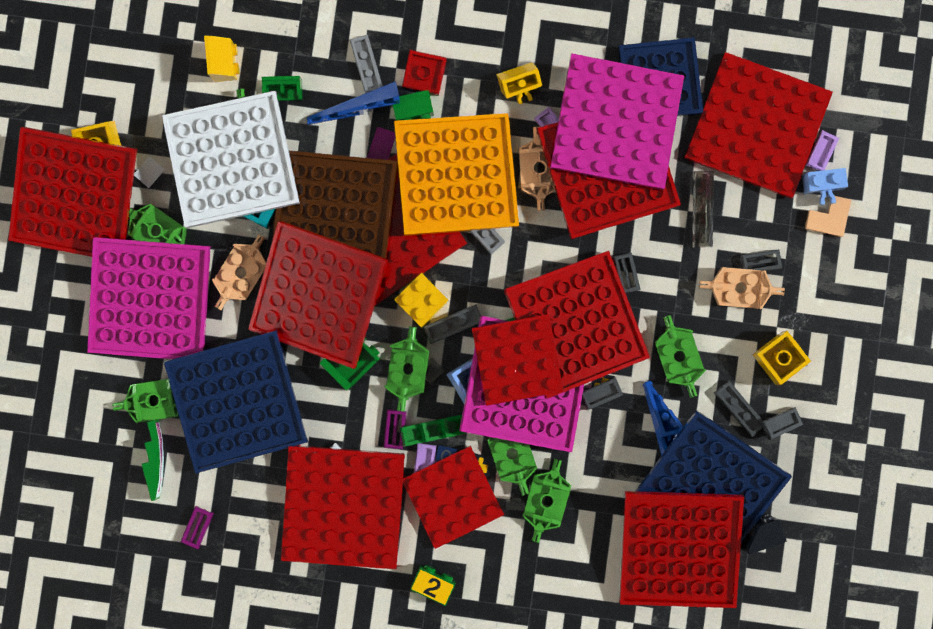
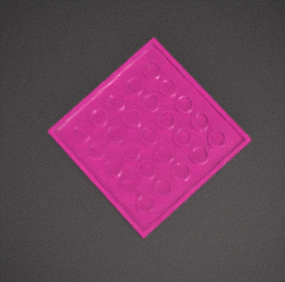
M571 53L550 168L661 190L665 189L684 76Z
M93 237L87 353L176 359L204 351L211 246Z
M480 316L479 327L509 321ZM474 349L459 431L572 452L584 384L548 399H545L544 395L486 406L476 349Z

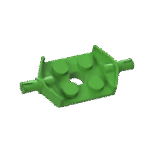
M148 204L137 211L130 208L128 235L135 240L185 244L187 228L154 205ZM154 226L161 228V233L158 236H153L151 233Z
M671 315L663 317L666 331L655 341V345L668 383L687 387L689 396L692 398L697 396L694 382L706 371L692 334L693 330L675 327ZM677 351H681L684 354V359L681 362H677L674 359V354Z
M409 326L408 337L405 340L390 345L392 351L387 385H384V387L398 397V411H405L406 400L424 393L429 350L415 339L417 327ZM407 364L413 366V372L409 375L404 371V367Z
M169 379L132 384L129 387L126 399L123 402L112 404V406L120 405V407H114V411L127 410L136 423L179 416ZM152 395L157 396L159 399L156 406H152L149 403V398Z
M489 437L487 440L500 480L517 483L522 496L525 495L523 487L526 494H529L526 480L537 469L530 445ZM510 448L517 450L518 454L514 459H510L506 455L507 450Z
M554 459L552 470L534 474L523 517L534 527L532 537L534 542L536 540L539 543L544 530L558 528L561 525L571 485L560 475L559 470L562 461ZM543 497H552V505L544 506L542 504Z

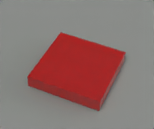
M410 50L402 88L419 92L429 90V94L439 96L447 58Z

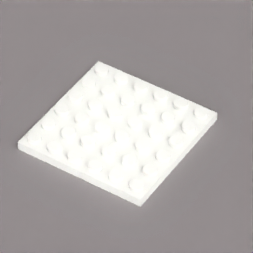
M276 91L162 115L185 228L300 204Z

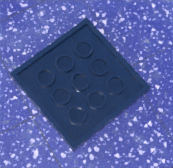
M695 37L619 45L620 63L684 76L677 116L703 113Z

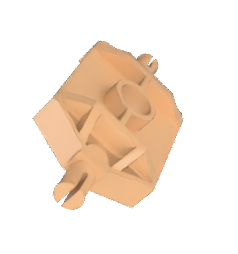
M533 127V140L519 148L521 192L536 198L537 211H541V207L542 211H545L544 199L556 190L536 127ZM542 163L545 166V170L542 173H537L534 170L535 164Z
M258 234L251 245L233 244L232 251L216 277L212 279L221 294L215 305L216 308L222 310L225 303L229 300H247L264 272L267 263L260 252V246L265 239L263 236ZM240 267L246 270V275L243 278H238L236 275V271Z
M721 267L713 281H699V284H706L699 285V288L712 290L717 304L722 306L762 309L771 295L784 296L785 293L777 292L785 291V288L773 287L764 270ZM739 282L745 285L743 293H738L735 289Z

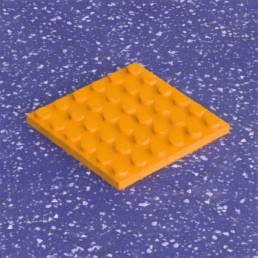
M508 113L394 121L404 236L519 227Z

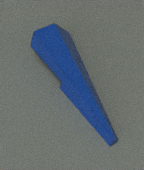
M395 81L308 116L307 124L311 125L364 115V110L400 104L397 83Z
M648 381L643 383L662 456L683 426L673 411L666 406L663 397L654 389L653 383Z

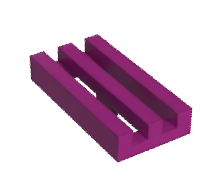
M387 409L384 448L403 449L401 432L400 443L396 445L399 414L402 415L401 427H405L407 411ZM391 414H395L392 444H388Z
M195 506L180 542L199 549L214 513ZM200 512L201 515L198 519V522L190 538V541H188L187 537L189 535V532L192 528L197 513ZM207 515V519H206V521H205V524H204V526H203V528H202V531H201L200 536H199V538H198V540H197V543L195 544V543H194V540H195V538H196V535H197V533H198V531H199V528H200V526H201V524H202V521H203V519H204V516Z

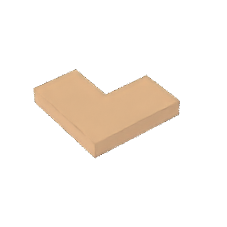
M835 196L836 203H829L827 213L809 210L805 229L844 237L851 199Z

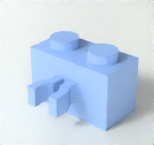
M846 168L807 172L802 175L804 195L820 193V205H825L826 192L827 197L830 199V204H835L836 198L832 191L843 190L848 187Z

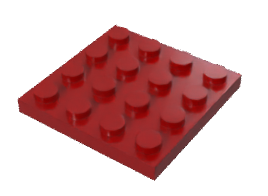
M549 314L472 328L486 406L564 392Z
M471 445L403 478L404 487L435 549L504 515Z

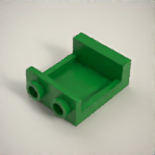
M364 342L355 369L326 358L319 364L348 391L381 358L378 356L380 352L373 345L369 347Z

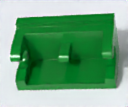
M300 76L262 77V93L276 91L278 101L303 100L302 79Z

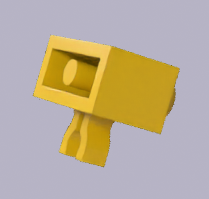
M532 62L496 74L503 95L506 98L516 96L519 105L523 104L521 100L522 93L527 95L529 101H532V95L528 91L542 86L538 68Z

